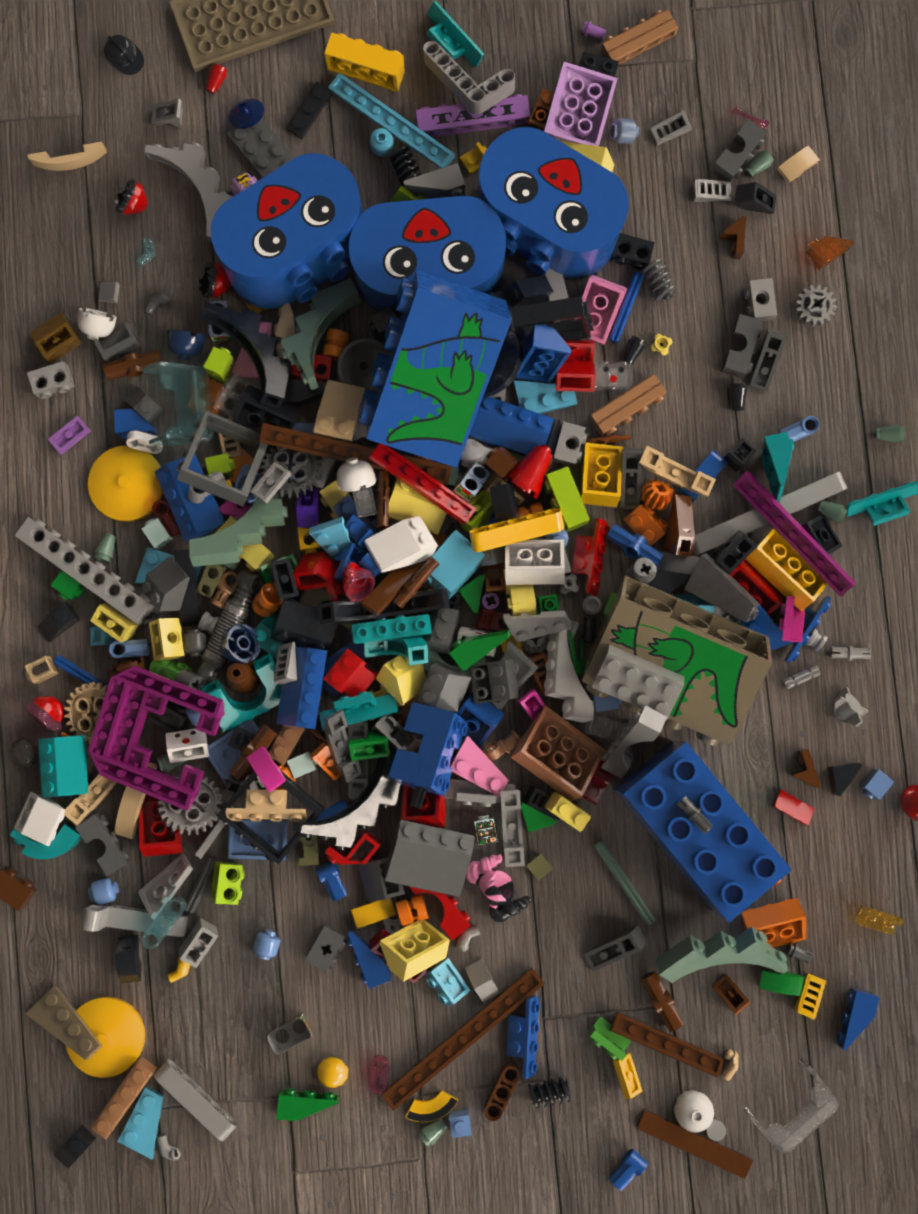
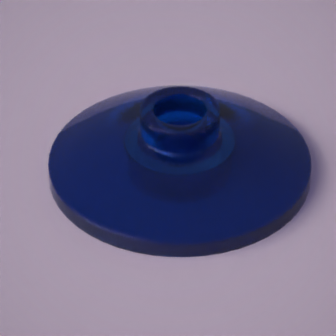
M257 99L243 100L231 109L229 121L233 127L238 129L252 127L263 117L264 106Z

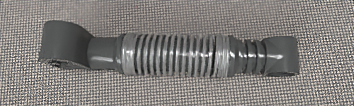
M246 569L239 573L237 577L239 589L236 588L235 590L237 594L234 593L235 598L232 597V599L227 601V605L224 608L226 611H223L224 614H221L223 617H220L221 620H218L220 623H217L218 626H215V632L211 636L213 639H209L211 642H208L209 645H206L208 649L206 648L202 654V662L197 673L181 670L176 676V682L201 691V687L215 680L220 668L224 667L227 661L220 648L222 635L229 628L244 623L243 620H246L244 617H247L250 611L248 602L251 603L250 598L254 597L252 594L258 593L263 587L264 579L262 576Z

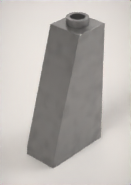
M701 555L685 590L744 622H748L751 619L754 620L759 612V609H757L759 603L710 555Z

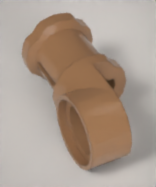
M230 571L222 576L217 586L218 590L214 598L210 600L212 604L222 609L225 608L229 596L238 587L237 573ZM229 575L236 577V583L232 586L226 583Z
M511 730V734L505 739L487 744L483 752L491 761H494L506 752L509 755L521 738L514 730Z

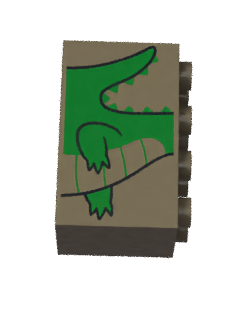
M625 575L588 654L582 682L588 684L586 688L593 695L608 698V694L592 688V684L609 645L615 646L685 677L684 687L668 719L664 723L665 726L675 730H680L682 726L697 731V738L708 745L717 746L719 741L731 745L772 665L770 641L768 636ZM623 701V705L632 712L636 713L637 710H642Z

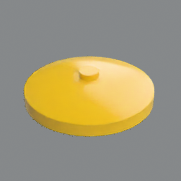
M126 445L109 449L98 457L89 473L88 491L93 504L104 515L117 521L131 522L148 516L158 507L164 495L155 471L161 468V465L149 452L132 449Z
M105 996L92 999L76 1010L103 1045L89 1060L83 1059L66 1046L68 1055L77 1068L93 1077L109 1078L125 1072L137 1061L145 1043V1028L139 1013L132 1005L122 999Z

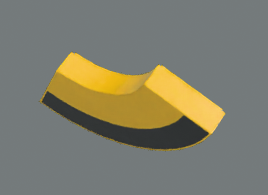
M443 1090L429 1100L414 1098L405 1118L416 1122L438 1120L455 1107L458 1098Z

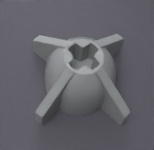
M847 687L841 690L839 697L834 700L833 712L838 720L856 727L863 723L861 716L865 715L868 710L860 705Z

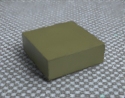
M541 853L526 865L538 881L553 869Z

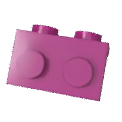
M787 596L786 603H782L781 615H785L784 619L780 618L779 630H783L782 641L802 642L805 610L800 611L794 608L795 596Z

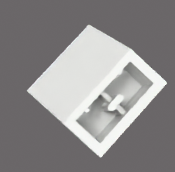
M30 792L14 828L21 834L49 846L56 836L59 823L64 818L65 809L49 797L42 798V795Z

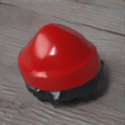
M131 179L126 183L123 193L117 194L118 200H115V211L128 216L141 213L148 206L143 185Z
M207 262L204 266L205 273L203 278L199 279L201 284L199 290L202 292L201 295L206 298H216L229 289L230 281L222 264Z

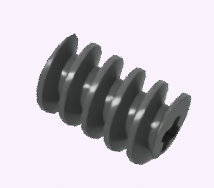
M662 258L653 261L642 271L643 275L647 276L645 280L651 282L649 288L654 289L652 294L658 295L655 298L656 302L667 301L679 293L672 292L676 288L675 285L669 286L673 280L672 278L666 279V277L670 273L662 272L666 268V265H659L663 261Z
M640 558L623 574L622 580L626 575L648 584L656 576V566L652 560Z

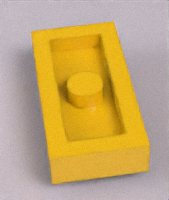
M626 1053L627 1055L623 1061L617 1058L613 1060L624 1098L632 1099L642 1092V1088L631 1053Z

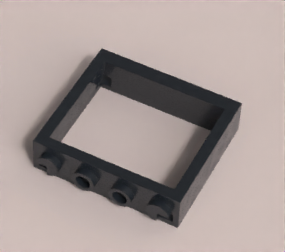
M582 296L511 307L513 327L522 344L533 328L528 327V325L581 317L578 320L547 324V326L554 328L563 340L591 338V331H594L593 320L587 302H583Z
M253 771L217 815L223 821V824L232 826L235 829L234 832L239 837H245L249 840V844L258 851L260 849L268 861L271 860L273 863L279 864L300 840L299 832H296L279 852L242 821H232L227 818L225 813L226 808H231L257 777L256 772ZM282 772L286 781L281 786L313 812L305 822L316 821L324 811L325 806Z

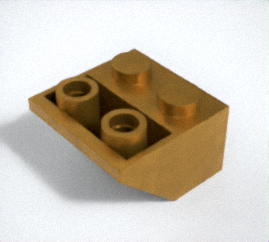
M62 312L30 332L41 354L51 364L83 344Z

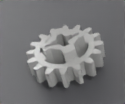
M819 284L815 289L813 285H810L808 290L804 288L802 294L797 296L799 301L795 302V306L799 308L796 309L795 313L801 314L798 319L804 318L805 325L811 322L812 327L816 323L822 326L824 322L828 323L830 317L832 318L835 315L833 311L837 309V306L833 305V303L837 299L831 298L833 292H826L828 287L822 290ZM820 303L819 307L811 309L813 305Z

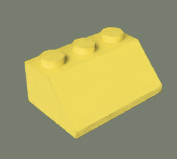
M396 478L389 495V518L400 522L404 519L420 516L429 532L438 535L447 513Z
M426 920L416 921L380 940V946L389 969L404 982L445 959L450 940Z

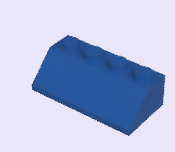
M545 324L534 325L522 344V363L515 378L541 383H550L571 354L570 347L554 328L548 327Z
M483 397L469 437L497 447L503 446L506 450L526 456L536 445H546L554 418L491 397Z
M194 454L188 469L204 475L199 461ZM186 457L165 464L156 470L155 474L184 541H189L190 539L205 536L223 525L225 521L213 494L205 497L204 501L198 504L189 500L188 491L190 485L177 480L179 472L176 470L180 460H185Z
M295 647L297 680L282 684L276 724L315 730L327 651Z

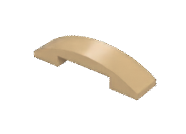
M102 142L83 145L84 152L50 158L45 151L28 154V159L36 167L64 171L89 165L105 155L107 150Z
M646 446L639 461L641 466L655 475L705 497L709 496L716 480L700 471L695 472L665 457L663 453L649 446Z
M151 762L148 763L149 767L158 769L159 765ZM126 786L118 810L115 834L134 839L139 825V820L137 819L146 795L145 793Z
M99 774L88 786L89 793L81 794L78 798H75L65 809L64 815L78 826L103 801L118 782Z

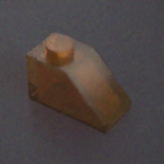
M825 236L821 240L816 238L809 244L810 248L806 253L816 267L821 270L847 252L854 245V242Z

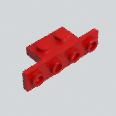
M601 518L596 519L594 537L576 536L571 569L573 574L588 575L585 593L592 596H597V592L600 589L599 579L600 573L603 570L602 558L606 550L605 538L609 529L608 522Z

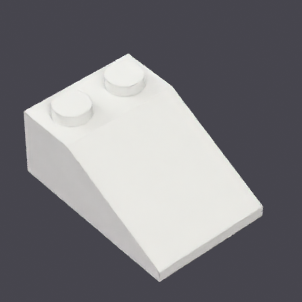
M420 516L404 519L364 541L381 573L427 561L430 556L434 555L438 546Z

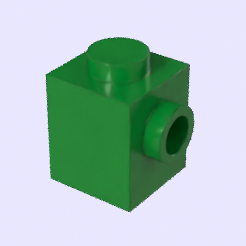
M61 570L51 584L52 587L58 590L57 594L65 600L68 598L75 600L84 592V585L63 570Z

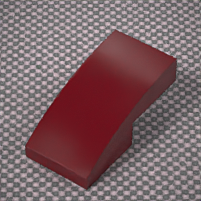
M602 760L582 796L594 805L598 803L613 777L612 773L601 768L604 762Z

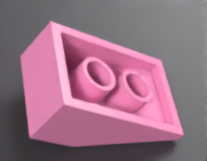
M595 275L589 277L582 299L583 302H587L594 325V331H591V338L589 339L605 345L627 288Z

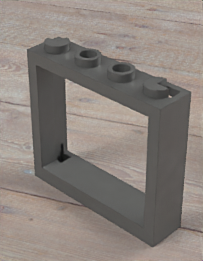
M206 411L203 419L198 418L195 426L198 428L197 432L193 431L189 442H192L191 446L187 445L183 456L186 457L185 460H180L176 470L179 472L177 480L244 506L268 444L259 442L261 433ZM205 428L258 449L242 490L188 469Z

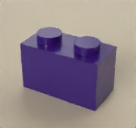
M312 488L313 491L306 489V495H303L302 492L299 493L296 505L298 527L309 529L318 525L320 510L319 488Z

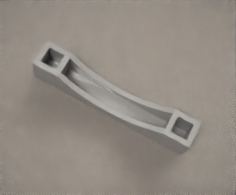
M646 705L641 711L637 710L633 719L629 720L620 735H617L615 741L604 752L601 758L604 761L601 768L622 779L634 758L630 745L638 742L654 741L660 734L667 717Z

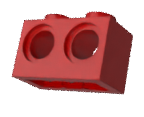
M315 355L314 373L316 381L327 382L331 380L333 369L332 357ZM295 364L292 365L291 375L293 379L302 380L301 372L297 370ZM320 367L327 369L322 375L317 373Z

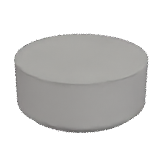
M713 1119L711 1125L705 1129L708 1137L713 1141H720L726 1135V1127L718 1119Z

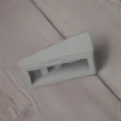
M684 110L650 127L657 146L692 130ZM679 120L682 121L684 127L680 128ZM672 123L675 124L677 128L676 131H673V128L671 126ZM665 126H667L670 131V134L668 135L666 134V131L664 129ZM658 129L661 130V132H662V134H663V136H664V137L661 138V139H660V137H659V135H658V132H657Z
M695 179L693 182V201H731V182ZM708 187H711V194H708ZM715 187H718V195H715ZM722 187L726 188V195H722ZM701 188H704V194L701 193Z
M295 642L278 647L274 683L284 685L297 680Z

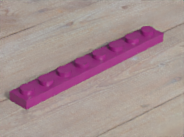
M749 471L745 472L733 484L840 597L856 584Z

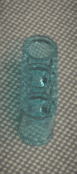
M174 897L163 907L142 937V945L146 949H154L163 942L187 908L184 898ZM173 902L180 904L179 912L172 909ZM161 918L168 920L169 925L167 928L161 926ZM149 934L155 935L157 939L156 944L149 942Z

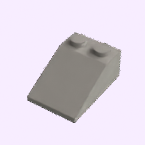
M458 163L403 181L404 188L415 197L419 194L426 199L465 196V183Z

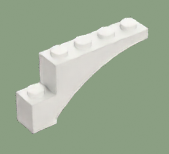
M567 630L549 634V643L547 645L548 659L546 662V680L544 682L545 696L564 700L562 707L563 719L581 723L593 720L594 701L590 700L575 672L568 647Z

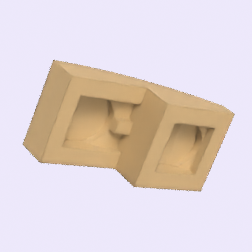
M806 146L781 164L777 170L790 183L801 176L804 171L814 166L820 159L809 146Z

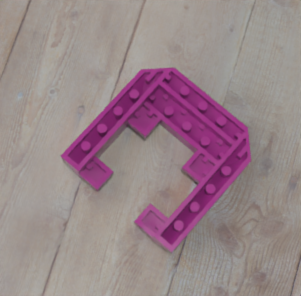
M133 666L110 678L88 751L100 776L188 811L202 789L200 785L205 771L185 765L181 777L178 779L149 767L148 763L152 750L138 745L148 711L163 715L169 700L200 712L196 730L215 736L221 719L225 716L224 700L138 666Z

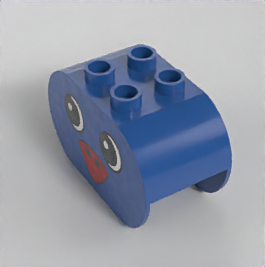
M531 127L515 128L503 133L491 143L481 160L477 198L489 204L501 219L506 235V255L513 256L517 252L528 259L526 264L534 272L545 275L550 268L557 273L563 274L565 279H579L590 276L608 263L628 214V195L619 177L547 133Z
M310 153L292 159L224 202L213 217L211 239L216 254L228 276L230 285L236 294L247 303L256 307L274 309L281 308L287 303L291 304L296 300L300 303L306 302L318 292L317 287L330 279L331 282H337L343 279L349 273V266H351L349 255L350 234L355 222L363 213L358 185L352 173L342 163L327 155Z
M456 196L380 203L368 208L359 216L350 234L349 255L357 289L364 301L378 312L391 306L396 317L401 316L402 312L396 311L398 290L403 278L413 281L416 270L485 294L496 292L502 281L506 251L505 230L495 210L489 204L476 197Z

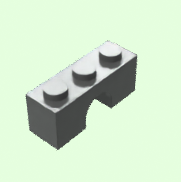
M748 119L734 139V142L741 147L742 152L732 153L725 149L715 162L712 171L726 181L731 182L733 178L737 179L743 171L741 167L744 163L748 165L754 157L753 151L755 149L759 150L764 144L765 140L763 137L766 132Z
M739 314L731 337L741 340L744 349L739 352L728 351L722 368L723 373L744 378L747 373L750 374L753 363L750 362L752 355L755 356L758 345L755 344L756 339L760 338L763 327L760 326L762 320Z
M98 813L75 828L85 844L95 839H100L104 842L106 847L105 853L97 859V862L106 876H109L131 862L129 859L130 854L125 847L122 848L118 841L120 839L118 835L108 827L109 822L107 818Z

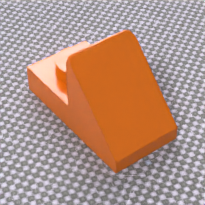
M323 742L310 756L335 781L341 775L333 761L328 745Z

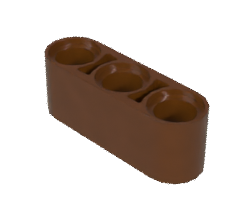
M507 1062L502 1066L485 1102V1116L490 1121H497L501 1118L519 1080L518 1067L512 1062ZM512 1069L516 1073L513 1077H507L505 1072ZM503 1087L507 1089V1093L505 1095H498L497 1090ZM491 1106L498 1107V1111L496 1113H490L488 1111V1108Z

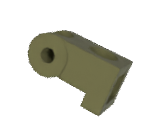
M220 564L207 565L197 588L198 594L212 599L218 589L217 586L228 568Z
M312 835L311 838H300L303 844L304 857L298 858L299 866L320 864L318 835Z

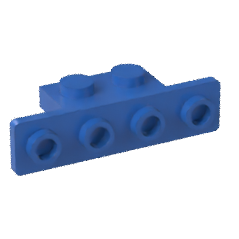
M830 596L822 599L815 612L808 607L804 609L802 642L791 643L793 646L783 661L788 663L797 659L800 654L798 650L802 644L805 645L810 638L808 634L811 629H815L821 621L819 619L822 612L826 613L831 605L829 603L831 600Z
M538 996L526 999V1016L508 1015L506 1055L523 1058V1078L525 1079L535 1076L537 1071L536 1053L538 1051L537 1033L539 1031L538 1013L540 1011Z

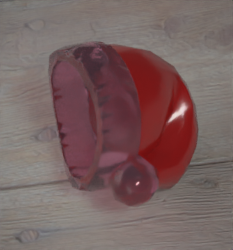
M354 562L348 563L344 567L342 575L345 595L351 601L359 602L365 600L374 588L375 577L370 570L361 568Z
M39 696L28 703L26 710L33 715L44 730H52L54 732L61 730L64 708L59 700L52 696Z
M911 785L903 791L900 797V805L904 813L915 821H918V785Z

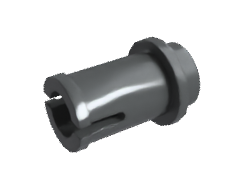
M790 943L786 949V954L789 958L794 957L806 963H810L812 960L810 955H813V952L798 947L796 943Z

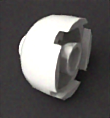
M79 308L77 324L79 329L87 334L88 339L94 340L97 338L99 340V337H106L111 334L117 317L115 315H112V318L106 317V312L86 308V311L83 312L82 308Z
M468 437L460 458L462 460L461 465L469 468L475 461L482 466L485 465V462L488 460L486 456L493 448Z
M357 457L348 458L346 463L342 464L337 471L338 488L343 492L358 491L360 486L366 485V488L376 483L372 466L364 460H358Z
M689 1090L678 1096L674 1106V1114L681 1127L689 1132L697 1133L704 1131L711 1125L714 1109L707 1095L697 1090Z

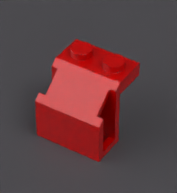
M564 340L570 347L571 354L557 372V376H555L556 391L594 392L596 378L593 362L595 341Z
M326 551L305 554L293 571L297 589L306 590L326 587L331 602L340 601L345 590L343 589V583L334 578L339 564L331 559Z
M347 649L323 679L341 694L354 697L360 692L367 691L379 673L351 650Z
M367 830L349 854H346L343 850L334 849V845L331 844L325 851L327 854L326 858L333 864H366L382 842ZM365 839L374 845L365 858H351Z

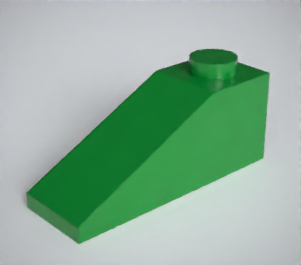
M504 630L466 637L462 641L458 639L451 645L452 649L449 654L459 667L465 671L508 639L511 632Z

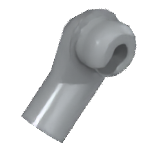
M166 1134L157 1137L161 1156L171 1161L178 1160L181 1152L178 1148L168 1144Z

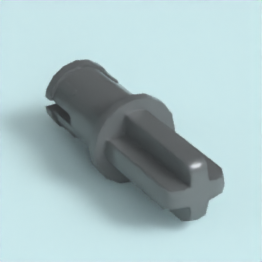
M686 795L676 803L689 817L688 820H692L704 834L713 827L700 812L701 809H697Z

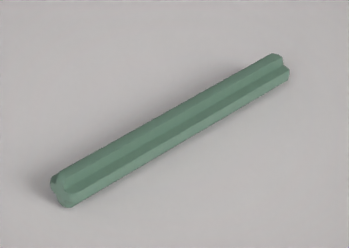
M602 840L598 841L594 845L595 849L645 924L651 925L655 922L654 916Z

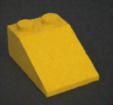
M585 443L580 482V497L583 504L617 508L621 497L623 447Z

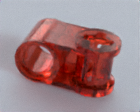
M479 608L480 614L475 627L497 632L509 630L508 627L502 629L498 625L499 621L503 619L502 613Z

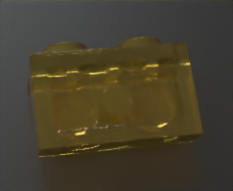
M860 905L855 923L893 935L896 925L903 927L905 919Z

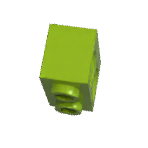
M215 861L210 901L215 904L238 905L242 897L241 880L244 879L245 874L243 865ZM233 869V875L227 878V871ZM230 888V895L224 898V891Z

